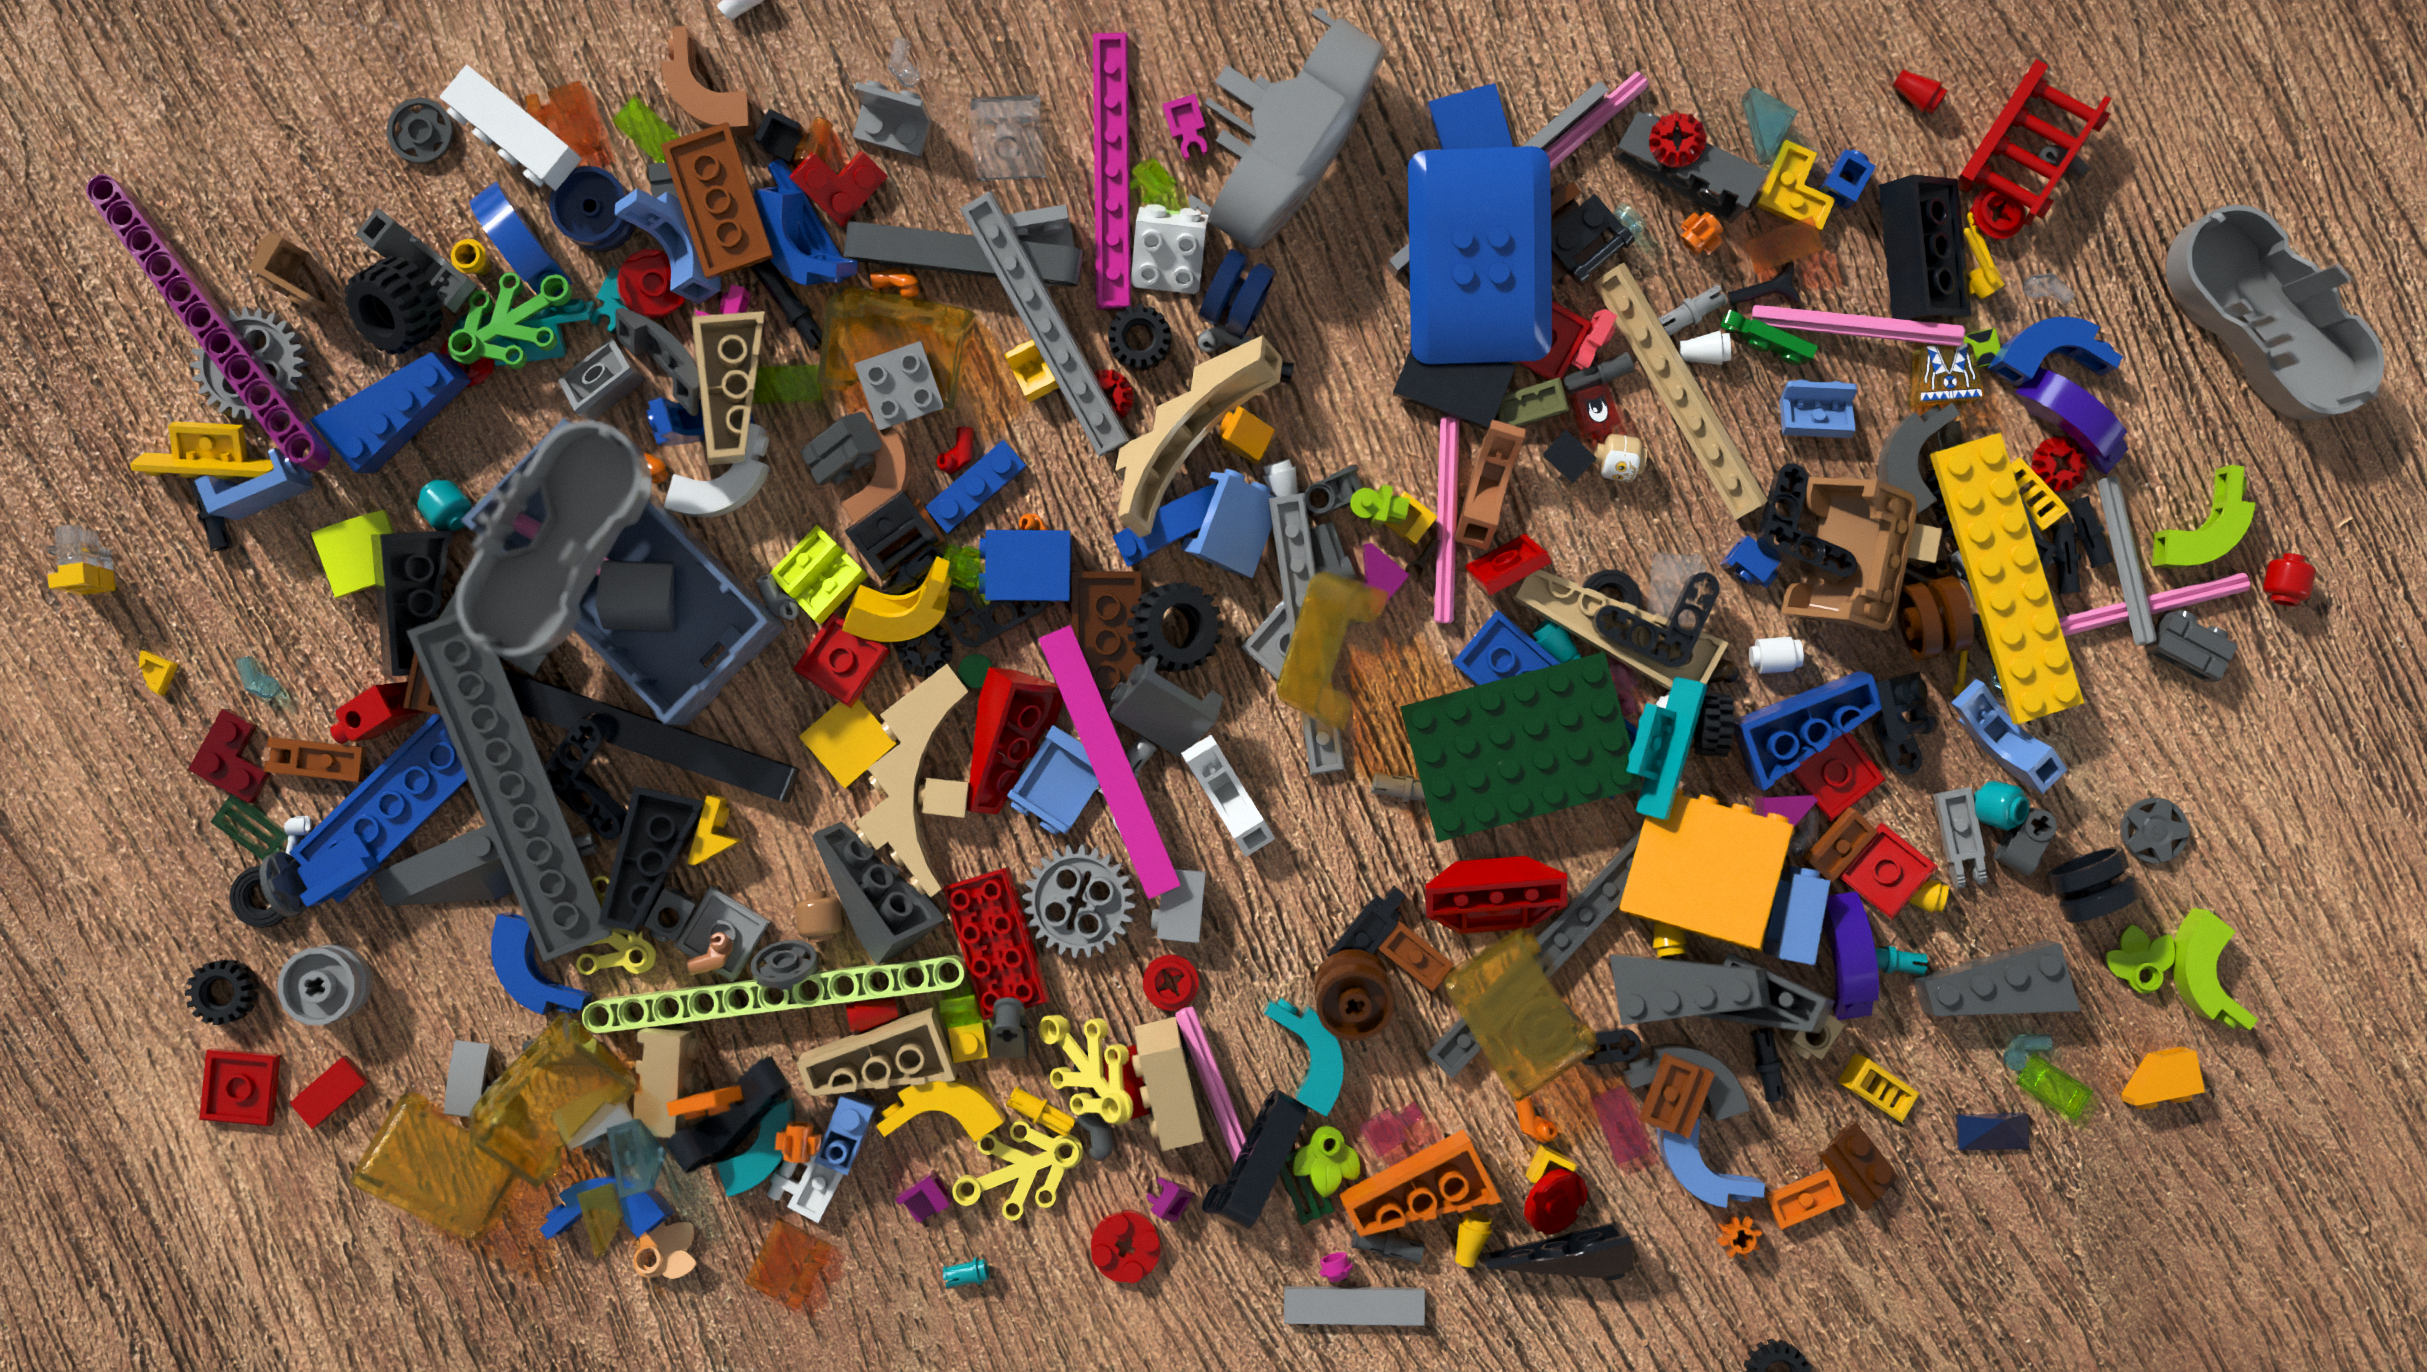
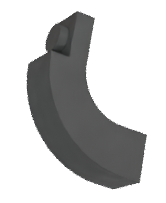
M378 207L355 234L384 258L395 256L399 259L401 257L406 259L409 264L413 263L419 267L422 274L425 273L431 285L435 286L438 292L437 297L441 300V303L453 312H456L468 300L471 292L477 286L468 276L458 271L447 259Z
M1937 403L1922 413L1920 417L1916 412L1904 417L1888 434L1879 454L1877 479L1913 494L1917 501V514L1937 501L1920 475L1918 468L1919 452L1928 437L1960 415L1953 403L1942 408Z
M1671 1043L1651 1046L1654 1057L1653 1061H1650L1648 1057L1637 1059L1629 1063L1630 1068L1622 1070L1625 1083L1631 1089L1652 1083L1665 1052L1715 1072L1704 1100L1711 1118L1719 1121L1750 1111L1743 1088L1734 1074L1719 1060L1692 1046Z

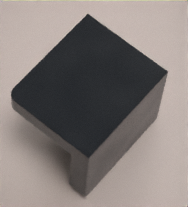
M769 108L754 137V141L762 151L778 159L782 158L785 162L793 165L808 134L800 123Z
M1567 429L1543 453V458L1561 474L1558 479L1567 487L1573 484L1596 459Z

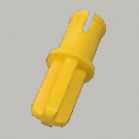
M1018 1086L1015 1087L1010 1095L1011 1099H1008L1006 1104L1007 1107H1011L1033 1119V1124L1036 1125L1039 1122L1063 1136H1068L1075 1125L1076 1120L1074 1117L1048 1104V1099L1045 1098L1042 1101Z

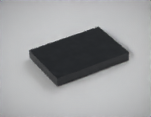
M1410 349L1394 388L1393 396L1488 431L1492 419L1495 420L1516 365L1508 362L1426 364L1418 361L1412 354V349Z

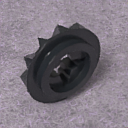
M939 625L925 633L928 645L939 648V651L928 653L924 665L921 654L910 650V647L915 648V646L921 645L923 635L909 640L898 641L896 650L899 662L909 673L919 677H930L943 666L949 664L953 653L952 641L948 633Z

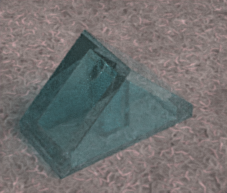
M1753 87L1746 91L1741 101L1758 163L1762 164L1766 163L1775 153L1798 111L1757 87Z
M634 1119L607 1128L619 1198H626L653 1190L667 1152L641 1119Z

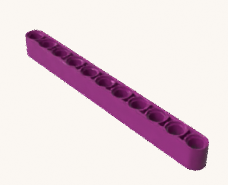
M106 174L94 176L86 187L88 199L285 457L311 472L320 471L325 468L330 460L328 446L139 200L128 188ZM210 318L209 323L204 326L205 322ZM230 343L228 350L224 352L225 347ZM250 369L249 374L244 378L245 372ZM270 395L269 401L263 405L264 399ZM290 420L289 427L283 431L284 425ZM311 446L309 454L303 458L304 451Z

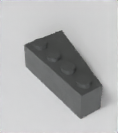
M1638 111L1612 156L1732 224L1748 208L1768 171L1707 142L1703 153L1693 163L1684 167L1663 165L1654 158L1649 147L1652 126H1655L1660 118L1652 113ZM1675 128L1673 137L1667 138V140H1673L1676 151H1680L1681 141L1687 139L1688 136H1682L1681 131Z
M2042 940L1912 978L1922 1012L1933 1016L2080 1011L2061 943L2050 940Z
M1628 954L1610 955L1621 1025L1771 1005L1765 969Z

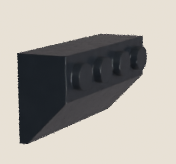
M1910 175L1880 184L1879 203L1882 211L1883 241L1886 251V273L1889 280L1892 319L1933 322L1970 317L1971 306L1958 179Z

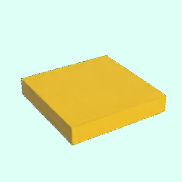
M860 698L857 699L852 708L839 701L799 736L844 789H847L871 765L898 744L896 740L893 742L881 727L882 723Z

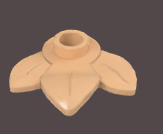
M662 1222L648 1235L639 1238L640 1247L637 1249L633 1259L634 1267L638 1274L646 1278H655L662 1274L667 1278L677 1279L689 1274L697 1265L695 1258L686 1252L691 1247L694 1239L693 1224L677 1222L666 1226L665 1222ZM652 1254H655L657 1261L651 1267L648 1260Z

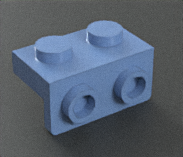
M1788 381L1779 400L1782 435L1852 438L1855 433L1852 401L1857 393V385L1840 381Z

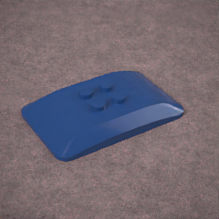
M1534 146L1442 149L1417 152L1412 156L1408 165L1412 354L1418 361L1426 364L1536 361L1544 358L1549 353L1552 344L1551 185L1549 156L1544 150Z

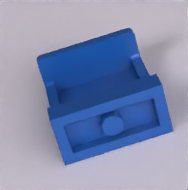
M986 530V538H980L979 542L980 559H985V573L979 574V594H985L987 602L1056 601L1057 603H1071V531Z

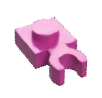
M1193 94L1163 103L1162 108L1172 140L1183 139L1181 143L1182 158L1185 161L1190 160L1188 148L1191 145L1199 146L1202 156L1207 155L1206 141L1197 135L1198 132L1205 131L1206 127L1196 95Z

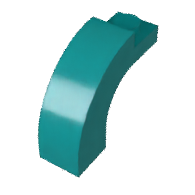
M1270 998L1263 1010L1264 1014L1298 1034L1305 1041L1310 1051L1309 1069L1298 1087L1295 1097L1298 1101L1327 1117L1339 1095L1343 1080V1058L1336 1036H1333L1322 1026L1317 1011L1307 1004L1300 1016L1296 1014L1299 1008L1283 998H1280L1278 1002Z
M792 1098L778 1102L762 1119L759 1135L751 1148L727 1156L717 1163L727 1197L742 1193L758 1185L782 1162L784 1155L782 1150H775L777 1132L786 1129L787 1122L795 1121V1108Z

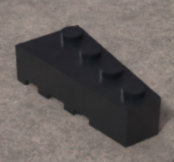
M453 530L371 535L384 675L392 677L410 675L415 650L407 631L436 621L442 598L440 594L443 576L446 574L448 562L446 560L448 546L451 543Z
M634 786L598 925L602 930L638 937L699 824L704 801Z

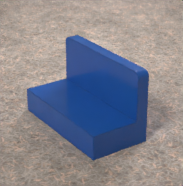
M360 834L349 836L297 869V873L308 889L299 895L306 907L323 904L380 868Z

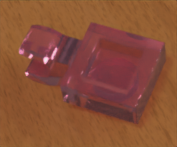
M1613 657L1607 659L1623 716L1638 712L1634 699L1629 692L1630 688L1638 686L1633 669Z
M1414 1101L1401 1109L1396 1115H1393L1389 1107L1359 1125V1129L1379 1158L1406 1141L1408 1137L1403 1129L1417 1122L1423 1116Z

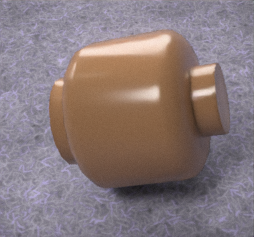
M826 890L805 893L806 900L799 901L795 905L798 934L802 937H807L808 942L836 939L835 933L840 932L843 928L839 899L827 897Z

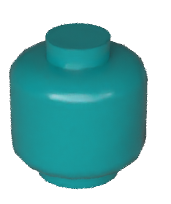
M433 480L426 484L419 493L418 510L436 531H457L466 525L462 519L472 510V504L453 481Z
M1996 780L1989 781L1981 789H1978L1973 796L1975 815L1979 822L2003 830H2011L2017 825L2022 824L2028 816L2029 800L2026 798L2024 791L2015 785Z

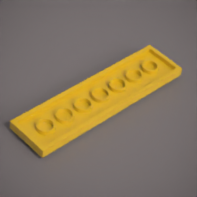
M2001 432L1930 454L2012 723L2020 724L2083 704V697Z

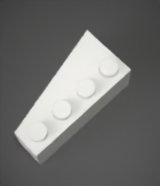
M467 64L440 96L443 101L451 106L447 110L449 115L463 126L467 122L475 126L472 133L486 145L490 146L495 142L501 148L497 153L515 167L518 162L525 166L527 169L523 174L538 187L546 183L556 191L582 160L567 144Z

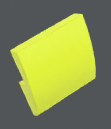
M386 510L358 516L311 532L335 598L341 599L372 586L376 587L371 535L394 533Z
M818 525L769 573L773 575L775 582L790 597L795 599L809 616L820 625L869 575Z

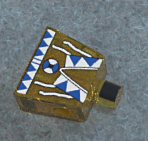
M1966 343L1961 346L1931 344V346L1921 347L1913 352L1908 408L1934 406L1937 403L1939 406L1950 403L1954 405L1972 404L1985 398L1971 344Z

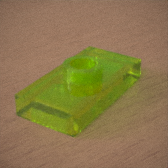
M820 365L757 368L752 404L822 401Z

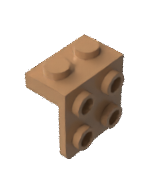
M269 231L267 237L262 238L255 248V257L248 267L260 274L257 281L287 296L291 301L318 315H321L323 310L333 315L336 308L291 283L308 252Z

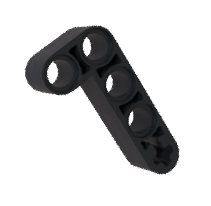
M766 1057L752 1065L733 1085H740L743 1099L729 1103L730 1110L713 1115L707 1114L702 1121L679 1130L666 1141V1146L685 1174L718 1162L733 1152L791 1089V1084L773 1057Z
M1277 1088L1269 1093L1225 1184L1216 1183L1207 1192L1202 1203L1203 1212L1235 1229L1248 1230L1256 1223L1305 1120L1308 1110L1306 1105Z

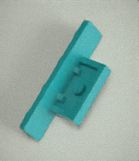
M571 299L562 306H548L518 324L536 329L540 327L550 328L558 340L555 348L550 351L541 350L535 343L500 336L491 340L489 344L504 348L510 345H517L526 353L527 362L565 357L567 349L559 323L590 319L595 310L594 301L583 302V299ZM468 314L458 318L451 329V334L464 328ZM492 315L482 317L480 329L490 324ZM544 335L540 343L548 342L550 335ZM520 353L512 354L510 361H516ZM494 360L496 366L507 365L503 361Z
M1675 677L1666 708L1646 703L1644 712L1639 719V729L1634 746L1629 753V763L1626 770L1627 772L1645 777L1636 808L1637 812L1663 820L1669 819L1706 693V684Z

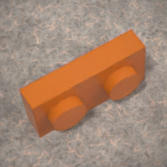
M740 1085L680 1098L666 1102L669 1116L684 1114L685 1120L707 1115L705 1109L708 1110L709 1115L730 1110L729 1103L742 1100L743 1096Z
M1828 1168L1764 1194L1776 1225L1780 1230L1846 1203L1835 1176Z

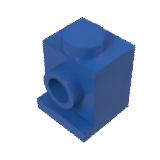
M1845 149L1837 157L1818 191L1836 198L1834 203L1847 210L1857 201L1876 165L1869 162V158L1864 153ZM1846 174L1850 178V182L1841 178L1840 175Z
M1747 535L1738 540L1719 566L1724 570L1733 567L1736 569L1734 575L1747 585L1752 583L1755 585L1760 584L1766 589L1779 574L1776 567L1781 561L1762 553L1757 545V541Z

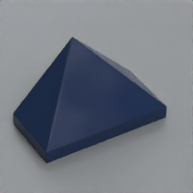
M2028 1113L1956 1114L1958 1150L2029 1149Z

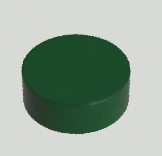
M970 654L959 665V677L966 686L979 689L983 687L989 667L994 666L986 656Z

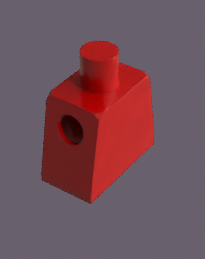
M408 682L374 685L336 709L335 715L339 722L330 727V732L334 740L339 744H344L349 740L356 742L374 739L422 714L424 711L403 708Z

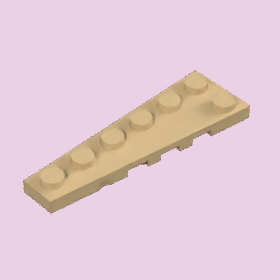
M1540 569L1524 577L1512 597L1517 602L1671 691L1675 677L1707 684L1728 645V642L1701 632L1686 663L1680 667L1667 668L1601 637L1592 627V617L1595 611L1608 605L1618 606L1663 629L1668 620L1665 617L1642 611L1634 605L1616 601L1604 596L1600 592L1580 587L1574 582ZM1612 612L1610 615L1602 616L1601 620L1605 622L1604 629L1617 627L1623 630L1619 635L1623 639L1624 630L1631 621L1627 619V624L1621 625L1613 620L1614 614ZM1680 625V627L1684 630L1692 629L1691 627H1684ZM1638 626L1633 630L1632 641L1634 644L1643 647L1649 642L1650 636L1647 629ZM1657 642L1651 650L1653 654L1657 648L1666 651L1669 654L1667 658L1669 661L1671 658H1679L1680 655L1676 651L1677 644L1675 643L1673 646H1664Z

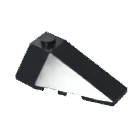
M1618 1222L1482 1254L1487 1269L1589 1278L1604 1277L1607 1281L1623 1278L1625 1272L1633 1270L1630 1235Z

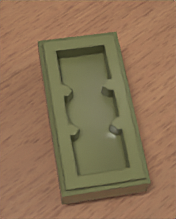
M1560 377L1505 394L1497 414L1499 422L1524 427L1569 413L1570 410Z

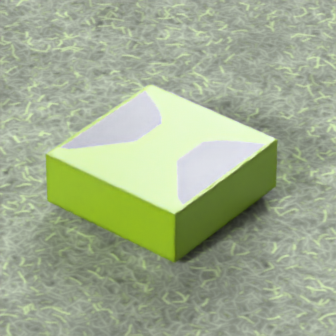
M1996 328L1966 334L1963 344L1968 343L1967 351L1970 355L1973 369L1990 365L2001 349ZM1966 358V363H1965L1966 371L1969 370V368H1968V363H1967V358Z

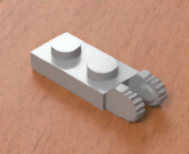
M1971 787L1934 793L1933 798L1947 862H1950L1949 871L1953 886L1956 889L1965 887L1966 878L1962 860L1971 859L1970 866L1976 884L1987 883V873L1983 858L1986 855L1978 818L1975 815V803Z

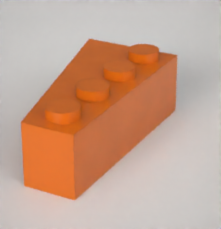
M1463 1129L1339 1193L1342 1203L1360 1237L1405 1226V1223L1421 1219L1423 1221L1435 1219L1437 1215L1454 1211L1460 1213L1472 1210V1207L1486 1203L1489 1205L1501 1203L1472 1142Z

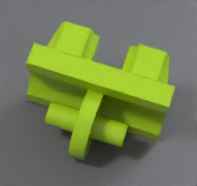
M1382 485L1377 491L1370 488H1361L1352 495L1350 508L1361 519L1371 518L1368 525L1370 527L1379 528L1385 522L1400 525L1402 521L1406 520L1410 499L1392 495L1393 487L1388 485Z

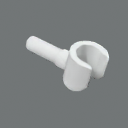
M295 816L285 823V833L289 835L286 853L290 856L292 855L289 852L297 846L299 835L307 836L311 832L312 822L309 816Z

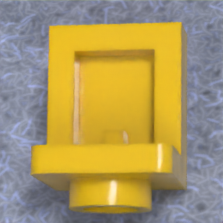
M1033 339L1019 344L1013 350L1005 353V358L1029 403L1059 388Z

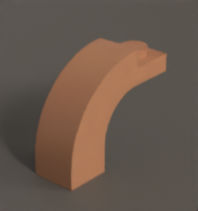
M686 26L672 27L673 39H668V53L672 62H660L664 82L674 100L693 121L706 129L728 122L734 136L755 135L753 100L747 91L714 92L699 84L696 75L694 36Z
M866 407L861 408L855 413L862 412L866 414L872 425L871 430L875 431L882 446L875 453L876 469L869 484L863 490L842 502L854 523L903 489L906 493L910 477L909 456L900 433L894 429L884 435L883 432L888 428L883 430L877 429L873 415Z
M1492 419L1473 468L1456 530L1455 541L1486 550L1489 549L1498 526L1507 484L1524 441L1526 429Z

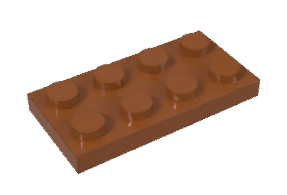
M725 122L662 143L661 147L705 278L710 280L775 258L730 124Z

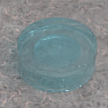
M1621 202L1613 211V215L1619 222L1635 235L1640 234L1647 226L1644 218L1625 203Z

